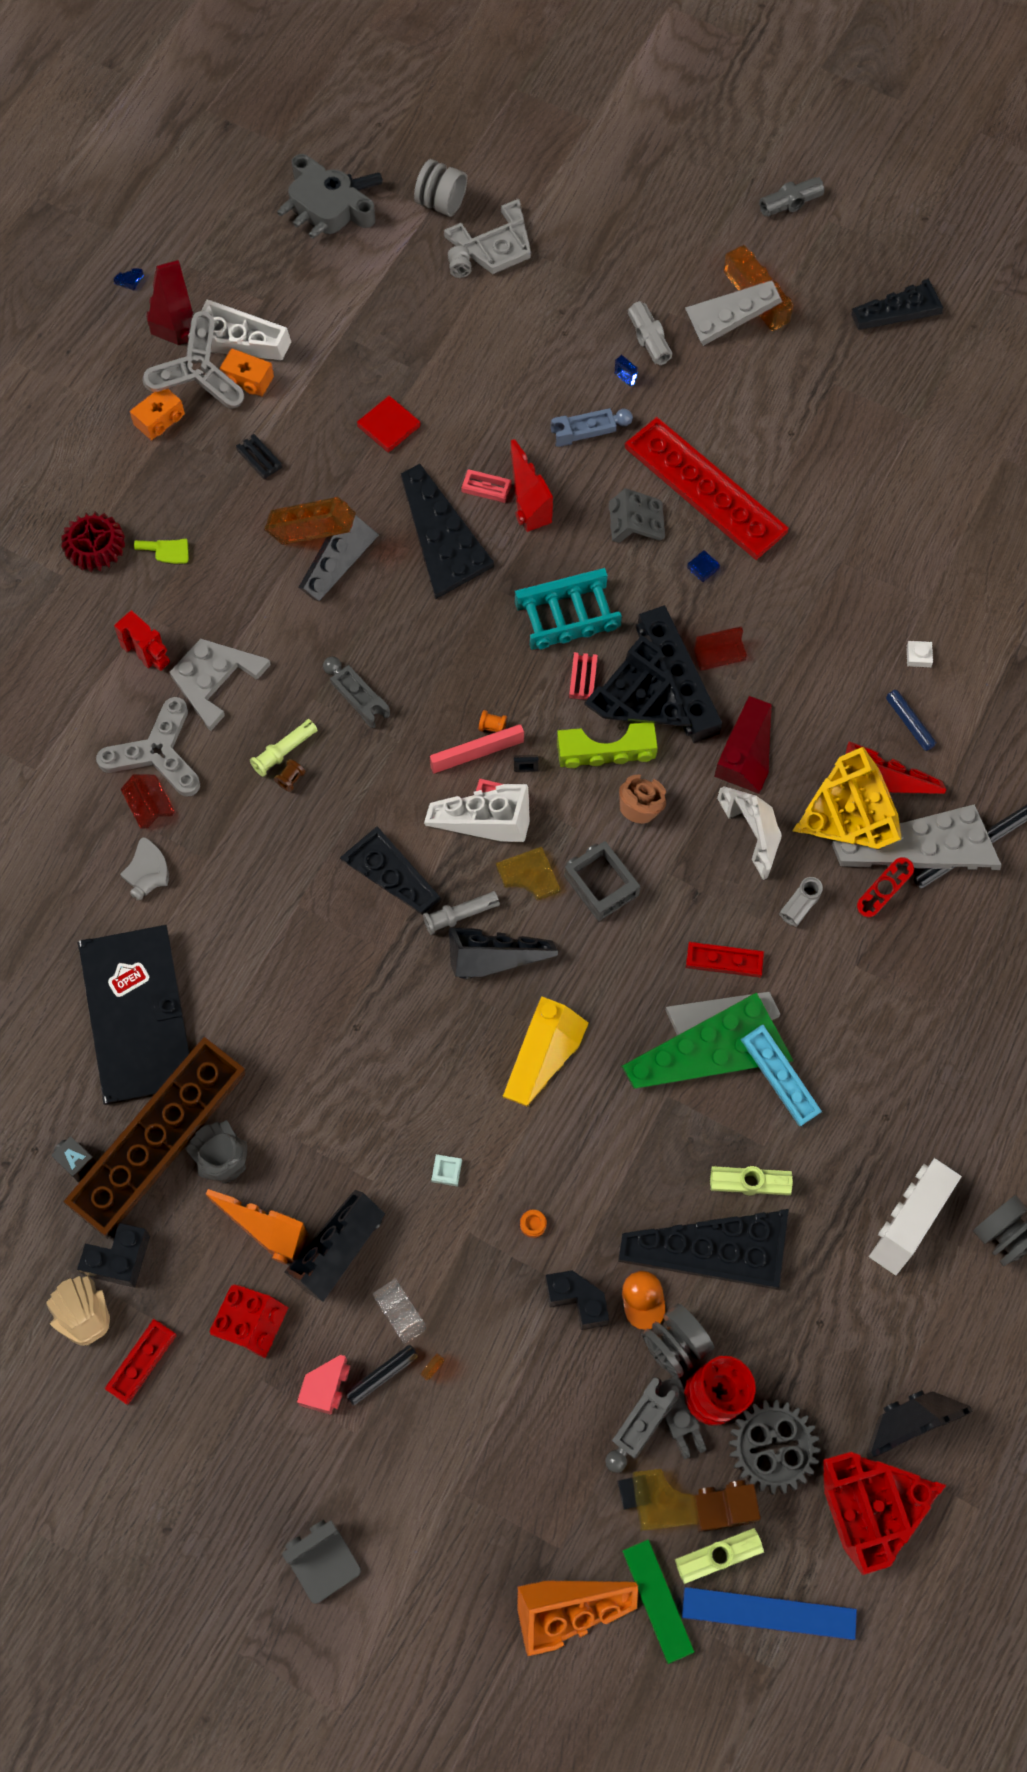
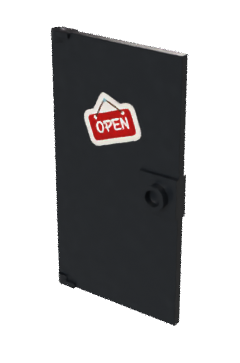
M167 924L94 939L80 940L77 943L81 958L103 1105L155 1095L189 1055Z

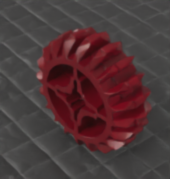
M96 511L92 516H89L86 512L85 517L81 518L77 515L76 522L69 521L70 527H64V535H61V547L63 552H65L66 559L71 561L74 567L79 566L82 571L86 567L90 572L94 568L101 571L102 566L106 565L110 568V562L117 563V556H122V549L125 548V536L120 524L116 523L113 517L108 518L105 513L99 516Z

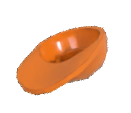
M648 1271L632 1273L626 1278L622 1287L626 1318L632 1326L638 1329H652L654 1322L661 1323L664 1318L665 1302L663 1288L659 1279Z

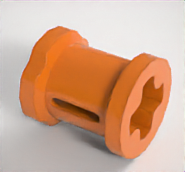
M483 710L478 731L483 732V730L496 733L505 730L507 716L503 715L500 717L488 714V711Z

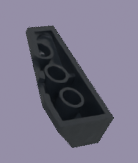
M449 928L451 967L455 977L462 979L482 977L558 955V950L552 940L521 936L518 940L505 936L506 933L497 932V936L483 935L481 929Z

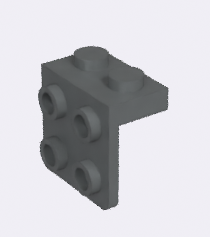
M624 488L609 501L612 541L621 543L633 532L660 541L665 538L663 504L661 500Z
M325 1520L310 1528L311 1534L304 1539L298 1536L285 1545L287 1550L281 1553L287 1564L292 1567L309 1599L314 1604L320 1603L361 1573V1568L332 1521L326 1523Z

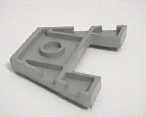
M519 199L501 206V212L508 221V224L471 238L463 224L460 223L445 229V238L455 246L468 248L470 257L492 274L531 258Z
M200 639L170 671V675L184 696L190 701L194 710L202 718L206 727L212 731L225 716L223 710L208 701L215 691L237 667L258 680L271 664L267 658Z

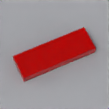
M689 942L686 968L761 978L764 951Z
M153 1319L104 1389L128 1405L177 1334Z

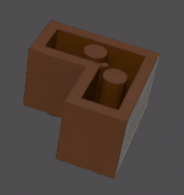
M746 1480L729 1482L723 1491L715 1492V1487L698 1489L699 1494L692 1497L698 1532L754 1524L761 1520L754 1484L746 1485Z

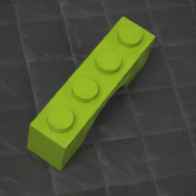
M654 723L630 724L628 731L620 740L608 744L591 740L582 728L557 730L560 767L577 768L580 765L600 766L604 763L624 764L628 761L638 760L640 762H647L656 759L658 747Z

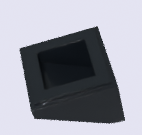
M538 755L513 756L514 772L538 771Z

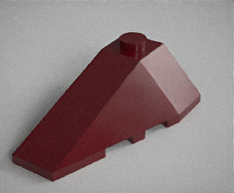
M176 260L156 266L153 281L154 290L149 300L150 310L147 311L146 318L151 335L176 345L188 343L190 325L194 314L180 262Z

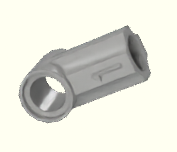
M807 877L801 882L800 887L779 913L783 921L790 926H798L821 896L823 886L819 879ZM812 888L816 894L808 895L804 889Z

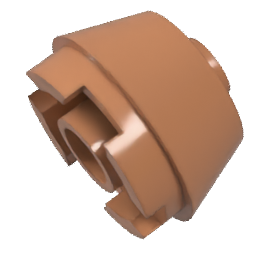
M632 775L620 786V811L632 822L648 823L664 810L666 806V790L655 779L650 782L640 779L641 775Z

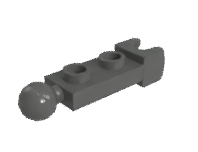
M332 656L326 658L323 663V669L327 674L334 675L330 678L331 684L361 715L370 728H375L376 726L374 714H381L384 718L390 716V708L380 696H377L349 665L341 669L342 665L338 658Z
M658 1377L652 1379L643 1392V1396L612 1440L619 1448L607 1454L605 1464L613 1473H619L625 1469L627 1465L626 1456L628 1454L633 1458L638 1457L667 1412L670 1411L679 1398L680 1394L673 1390L669 1391L665 1397H661L659 1390L663 1382Z

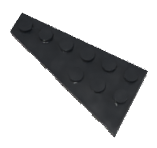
M418 464L401 473L402 484L415 524L435 600L493 568L494 561L422 465Z
M789 1209L769 1213H755V1215L742 1217L735 1216L701 1221L688 1225H674L668 1228H654L622 1233L618 1262L778 1290Z

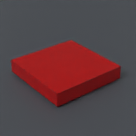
M391 396L386 397L357 421V427L388 453L421 426L420 421Z

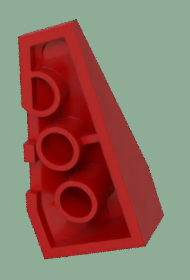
M513 439L511 440V462L517 505L515 515L520 525L523 524L526 531L529 532L552 523L553 496L541 475L536 476L535 466L532 462L528 464L525 452L517 441Z
M849 741L845 754L864 746ZM864 747L879 768L889 792L945 794L947 789L942 780L915 768H911L908 771L899 761L893 758L890 761L883 760L877 756L879 752Z

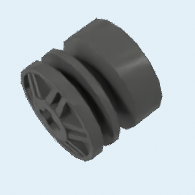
M1017 1195L1010 1198L973 1230L984 1244L994 1239L999 1242L992 1252L994 1256L1003 1249L1007 1251L1008 1254L999 1261L1003 1267L1021 1259L1027 1254V1221L1023 1222L1021 1219L1027 1207Z
M677 1303L663 1316L668 1326L667 1329L660 1323L654 1322L652 1324L654 1332L647 1328L641 1335L655 1361L678 1380L684 1375L682 1367L688 1371L693 1367L688 1354L701 1361L714 1350V1345L696 1318L685 1307Z

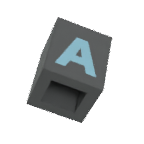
M71 1136L67 1140L59 1142L54 1148V1153L51 1155L77 1182L96 1164L94 1158Z

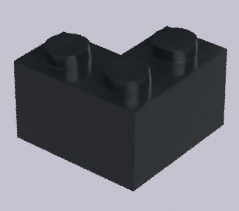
M119 1223L111 1249L85 1243L77 1270L83 1276L135 1288L150 1234L144 1228Z

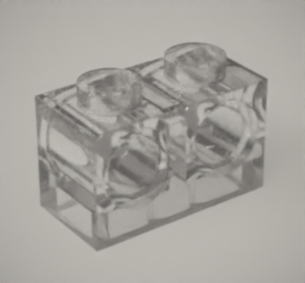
M396 1278L373 1293L374 1300L403 1345L426 1330L424 1321Z

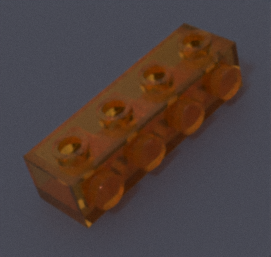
M745 245L726 253L723 271L739 291L773 281L782 302L759 315L770 330L774 331L789 323L794 306L790 297L783 293L779 284L770 277L767 269L756 260L754 253L749 251Z
M339 497L271 510L264 530L282 545L350 533L356 512Z

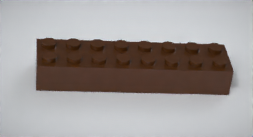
M203 1037L63 1201L65 1205L108 1239L119 1223L126 1218L194 1137L195 1133L205 1124L245 1076V1068L206 1037Z

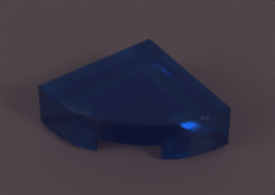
M132 268V271L120 272L114 277L115 285L135 290L144 275L143 270Z

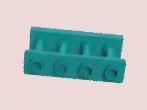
M605 568L515 591L517 611L527 610L534 633L530 635L531 650L537 648L545 649L556 643H568L572 639L580 637H591L595 633L603 631H614L621 626V612L611 613L603 589L607 588L608 577ZM594 592L602 616L589 619L580 595ZM571 598L580 622L566 625L558 600ZM547 603L550 605L557 628L544 631L535 606Z

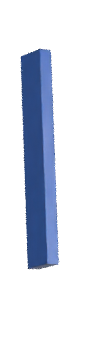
M684 1588L682 1618L855 1640L857 1609Z

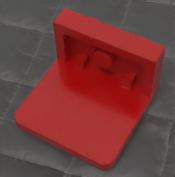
M234 1284L227 1292L210 1328V1334L242 1346L257 1356L266 1358L288 1307L269 1295Z

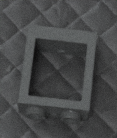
M606 841L599 845L596 843L590 846L584 855L579 858L577 856L573 857L565 865L564 877L598 922L639 896L640 885ZM601 856H604L624 881L625 885L601 901H598L577 872Z

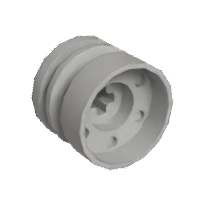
M429 159L422 167L415 185V202L419 205H425L426 208L435 207L436 212L446 216H453L463 200L467 186V175L464 171L454 167L447 169L445 164Z

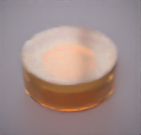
M437 1353L420 1375L426 1380H430L444 1363V1358Z

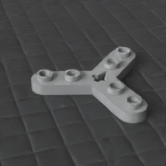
M199 311L193 315L186 357L150 367L143 375L144 386L152 392H158L195 380L228 408H237L244 399V393L240 386L209 361L214 319L206 311ZM192 362L195 364L197 362L201 363V370L196 369L194 371L192 369Z
M179 697L169 698L165 701L147 740L101 749L96 756L99 768L104 772L112 773L153 765L179 794L186 797L196 794L200 788L197 774L173 749L188 714L185 701ZM153 748H161L165 758H162L158 753H154Z

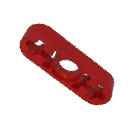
M905 857L894 860L863 894L856 906L861 916L865 918L875 916L911 877L914 872V865L911 860ZM905 863L908 865L906 868L908 874H900L896 880L901 882L897 885L895 880L886 874L890 872L893 876L898 870L896 864L903 865ZM884 880L892 884V892L887 895L881 894L878 890V884ZM873 890L875 895L884 901L880 903L877 900L872 906L875 909L873 912L870 910L864 912L862 910L864 907L862 901L869 902L874 897L870 894Z

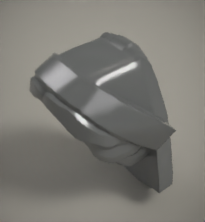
M227 1120L221 1123L207 1124L200 1128L186 1148L189 1155L196 1161L198 1176L202 1178L218 1180L226 1184L239 1177L246 1169L247 1142L236 1137Z

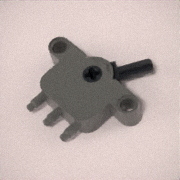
M298 154L293 157L292 169L295 181L291 183L288 189L289 200L277 211L279 216H283L292 210L298 215L293 222L295 227H299L306 221L314 226L309 233L310 238L313 239L322 232L325 234L338 232L350 220L362 228H369L374 225V203L359 192V190L381 185L383 183L381 173L377 172L352 179L351 174L346 175L340 170H325V167L305 154Z

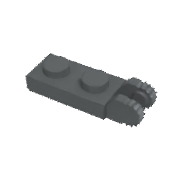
M672 1377L662 1381L663 1384L659 1390L661 1397H665L671 1390L677 1391L680 1394L664 1418L684 1460L690 1458V1450L682 1437L686 1434H692L695 1446L700 1453L706 1451L697 1420L690 1413L685 1402V1393L680 1379L677 1380Z

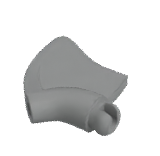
M141 838L132 862L120 874L126 882L134 887L130 894L133 898L136 897V900H141L143 896H147L156 887L168 886L169 882L168 866L161 851L147 838Z

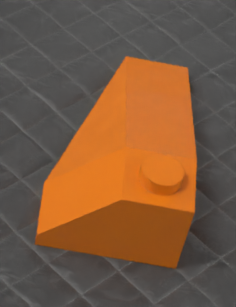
M542 1581L519 1586L517 1610L527 1655L532 1656L556 1650L564 1646V1640L576 1634L582 1637L588 1634V1628L600 1622L608 1624L637 1609V1583Z

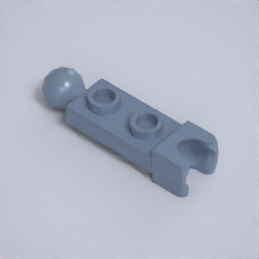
M609 408L568 418L567 416L556 417L551 420V432L556 433V446H565L572 444V441L616 432V424L622 427L630 425L633 415L628 409H620L616 415H612Z

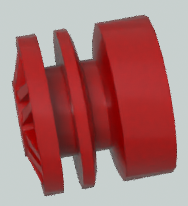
M718 1356L695 1371L687 1380L684 1390L685 1402L690 1413L698 1421L711 1426H720L744 1412L754 1400L756 1387L755 1379L750 1369L741 1360L732 1356Z

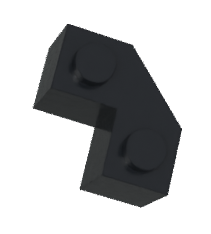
M573 1270L546 1275L545 1284L549 1307L576 1303L581 1330L608 1326L609 1316L603 1291Z

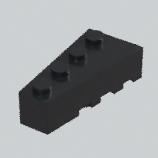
M354 1190L284 1273L307 1294L324 1302L372 1232L381 1225L385 1213L366 1194Z

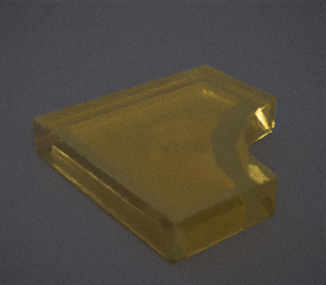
M542 847L496 863L497 871L505 888L513 886L524 888L531 892L537 901L560 893V887Z
M662 1469L632 1473L640 1531L697 1524L693 1495L682 1494L673 1489L665 1480Z

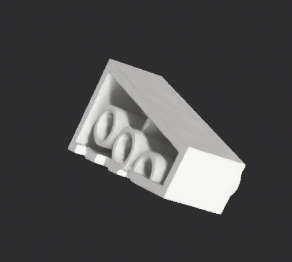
M208 299L201 310L210 313L214 319L211 352L228 354L232 348L257 358L283 360L291 344L286 327Z
M935 1158L929 1166L922 1165L915 1176L919 1181L916 1185L913 1183L909 1185L903 1195L907 1199L904 1204L901 1202L897 1204L891 1213L894 1219L891 1223L886 1222L878 1233L881 1239L869 1255V1258L894 1275L898 1274L914 1254L962 1177Z

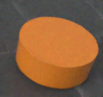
M529 1210L522 1215L520 1229L525 1236L537 1238L546 1230L547 1221L544 1214L540 1211Z

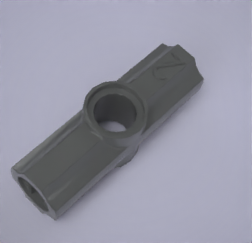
M814 177L796 185L794 182L784 184L778 192L760 198L759 205L764 217H768L786 209L790 212L799 210L805 202L824 195L823 182L820 177Z

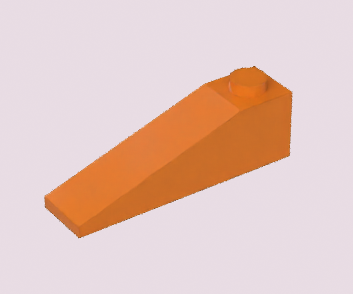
M210 1189L207 1190L206 1195L209 1200L272 1254L273 1260L287 1265L288 1261L292 1263L300 1254L308 1236L304 1223L270 1210L269 1215H266V1212L257 1205L249 1203L246 1207L241 1206L242 1202L236 1198Z

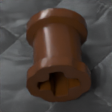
M289 759L285 769L280 775L275 776L274 781L282 789L291 792L294 789L293 785L300 776H304L306 771L296 761Z

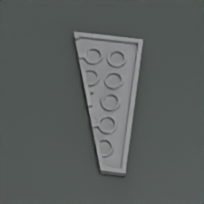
M975 804L900 823L902 839L879 849L834 840L832 845L840 866L871 867L874 864L887 865L889 867L897 858L905 857L911 860L914 868L951 869L952 866L976 870L978 867H991V870L1001 869V863Z

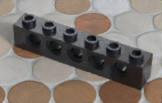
M663 605L640 613L638 624H636L638 636L643 635L661 648L663 654L669 653L672 655H664L663 659L676 685L683 703L682 707L685 715L688 716L691 726H683L686 736H690L693 743L719 735L722 721L666 606ZM654 634H660L662 637H656ZM672 673H680L681 676H675ZM687 692V693H690L691 695H690V696H685V695H683L682 693ZM692 712H698V713H700L701 715H700V716H694V715H692L691 713H692Z

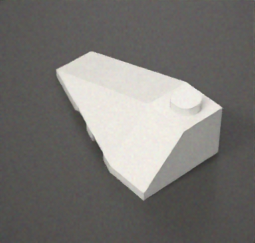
M503 784L496 786V790L484 793L482 790L475 791L473 796L465 798L456 796L432 802L429 805L424 824L425 826L497 841L524 842L530 822L527 784Z

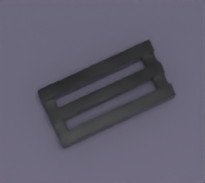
M253 434L250 436V440L245 439L243 441L244 444L241 445L239 443L236 445V449L265 480L281 469L282 464L258 437ZM253 445H255L274 466H272ZM246 449H249L256 456V458L268 469V471H265L246 451Z

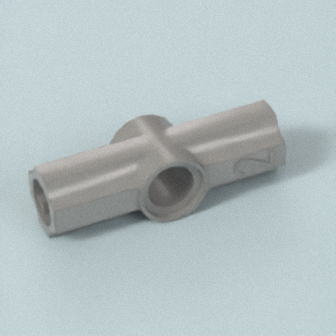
M641 301L634 303L628 308V315L636 328V335L640 345L646 347L655 364H659V366L666 364L672 358V351L664 338L661 323L658 320H654L646 303Z

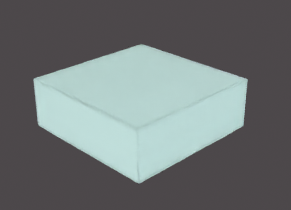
M436 1154L431 1181L458 1186L462 1159Z

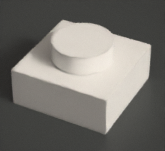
M908 641L907 666L931 667L933 664L932 642Z

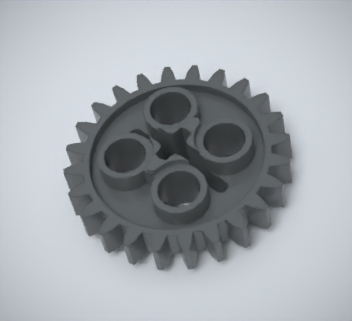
M766 1400L763 1401L761 1410L756 1404H753L751 1406L753 1414L745 1410L742 1415L746 1421L737 1419L735 1423L740 1429H732L730 1431V1434L736 1437V1440L730 1441L728 1445L735 1447L736 1451L732 1452L729 1457L738 1458V1462L733 1468L742 1467L744 1471L741 1473L740 1478L749 1476V1484L759 1483V1492H763L765 1487L769 1486L771 1495L775 1494L777 1487H779L782 1494L787 1493V1485L795 1491L797 1489L796 1480L804 1485L807 1480L803 1474H814L809 1465H817L819 1463L817 1459L812 1457V1454L820 1452L819 1448L813 1447V1443L818 1441L819 1437L810 1435L815 1426L806 1427L805 1423L809 1417L804 1416L800 1419L798 1417L799 1408L790 1412L788 1402L782 1409L779 1408L778 1400L773 1402L772 1408L769 1407ZM785 1423L790 1427V1437L784 1438L779 1434V1424ZM758 1428L764 1433L763 1442L757 1443L753 1441L750 1433L752 1429ZM772 1440L775 1445L798 1441L797 1446L782 1447L776 1454L774 1450H766L755 1454L750 1453L752 1448L767 1447L772 1443ZM785 1452H793L797 1456L798 1462L796 1466H789L785 1462ZM758 1457H766L770 1461L771 1467L769 1471H762L758 1468Z

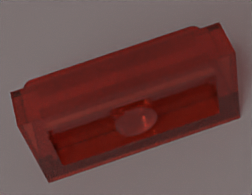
M741 626L696 637L694 652L701 671L746 660L747 654L741 640L743 635Z
M133 774L120 789L140 829L149 828L158 817L173 816L175 814L157 776L154 774Z

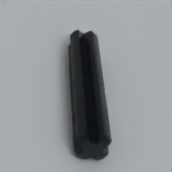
M407 1345L346 1392V1396L351 1404L356 1405L418 1357L416 1350L411 1345Z

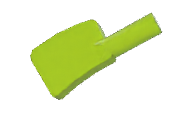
M187 539L158 540L157 542L135 540L134 542L135 550L156 551L157 561L171 564H186L189 561Z

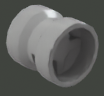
M464 246L452 247L448 252L451 275L457 278L468 276L471 273L468 248Z

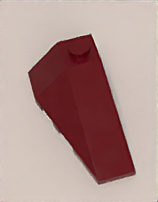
M752 696L748 697L717 763L714 777L760 794L769 773L770 703Z

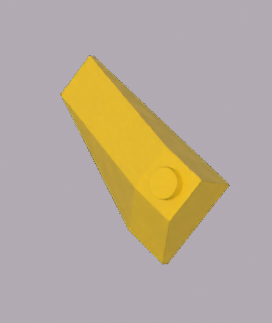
M541 996L503 1098L527 1107L546 1086L557 1070L559 1071L564 1065V1062L571 1054L579 1048L589 1023L566 1005Z

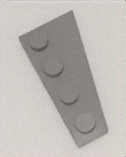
M768 281L686 307L685 309L700 342L704 346L780 304L782 300L773 281Z
M770 992L757 993L771 1020L779 1018L780 1012ZM750 995L668 1006L665 1010L678 1035Z

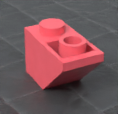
M339 1355L305 1375L297 1401L300 1406L330 1415L333 1408L338 1409L342 1397V1392H338L341 1381L346 1382L350 1371V1365H347L348 1360L346 1356Z

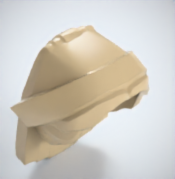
M78 1276L74 1279L65 1280L56 1287L57 1290L50 1294L51 1298L46 1302L49 1311L54 1317L50 1325L70 1341L81 1346L89 1345L107 1332L110 1315L103 1291H96L94 1281L89 1276L83 1278Z

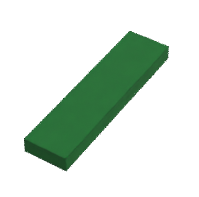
M649 1539L622 1550L632 1578L638 1585L639 1595L667 1664L695 1653Z

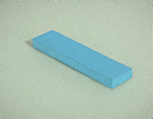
M760 1025L740 1039L798 1126L804 1125L822 1112L764 1025Z

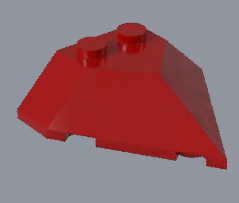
M853 1452L823 1460L824 1493L843 1549L862 1575L890 1567L895 1561L898 1552L908 1542L930 1510L932 1503L941 1494L946 1485L920 1478L919 1475L879 1461L875 1462L863 1458L861 1455Z

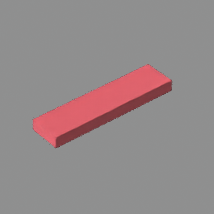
M516 725L432 754L430 756V765L433 774L524 743V730L521 725Z

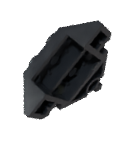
M643 635L628 650L625 661L604 686H598L584 702L585 706L603 719L691 726L689 718L683 710V703L670 670L667 669L661 648Z
M923 1390L908 1396L909 1401L902 1405L898 1401L884 1407L885 1413L878 1417L866 1455L870 1460L921 1434L962 1418L973 1412L971 1406L934 1391L924 1394Z

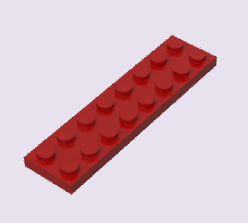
M658 417L653 419L625 443L627 451L755 560L760 558L788 533L789 528Z

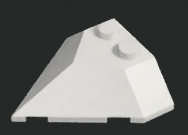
M728 787L720 788L717 799L727 817L732 818L743 813L754 832L757 844L752 861L762 879H767L781 840V831L777 826L773 808L755 795Z

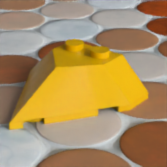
M864 747L839 757L832 772L824 780L805 810V814L792 830L798 833L864 845L875 849L902 839L899 816L879 768Z

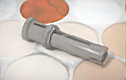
M492 891L454 907L446 905L443 906L442 910L432 914L424 913V922L430 935H433L436 930L447 926L454 927L459 920L500 906L499 901H497L499 899L495 891Z

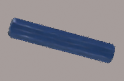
M895 689L888 693L887 701L925 751L932 749L936 744L935 739L900 692Z

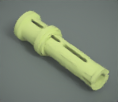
M307 719L277 744L268 745L266 750L258 757H252L250 759L252 767L260 776L264 777L267 774V770L275 764H281L286 754L318 731L314 723H311L310 719Z

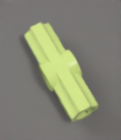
M712 1166L710 1187L711 1191L740 1192L748 1196L755 1194L791 1195L792 1171L763 1170L755 1166L747 1168ZM746 1176H753L756 1178L758 1185L749 1186L744 1178Z
M755 1528L679 1557L675 1559L680 1577L683 1583L686 1584L764 1553L759 1535ZM715 1548H722L725 1551L727 1558L724 1564H717L713 1560L712 1552Z

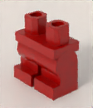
M132 610L114 625L121 648L127 653L131 649L135 650L137 657L142 660L143 665L147 668L154 665L159 671H162L170 663L169 657L165 655L167 648L162 643L160 633L155 629L151 631L149 625Z

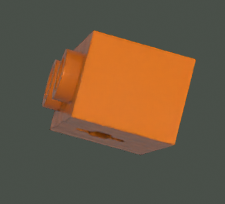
M232 348L219 368L226 376L240 386L242 390L263 397L274 378L271 362Z
M169 389L153 392L130 410L133 425L152 441L155 437L163 434L165 429L174 422H178L185 415L182 400Z

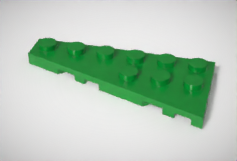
M754 993L621 1065L633 1089L757 1068L758 1065L740 1039L760 1025H764L788 1062L793 1061L760 997L757 993Z

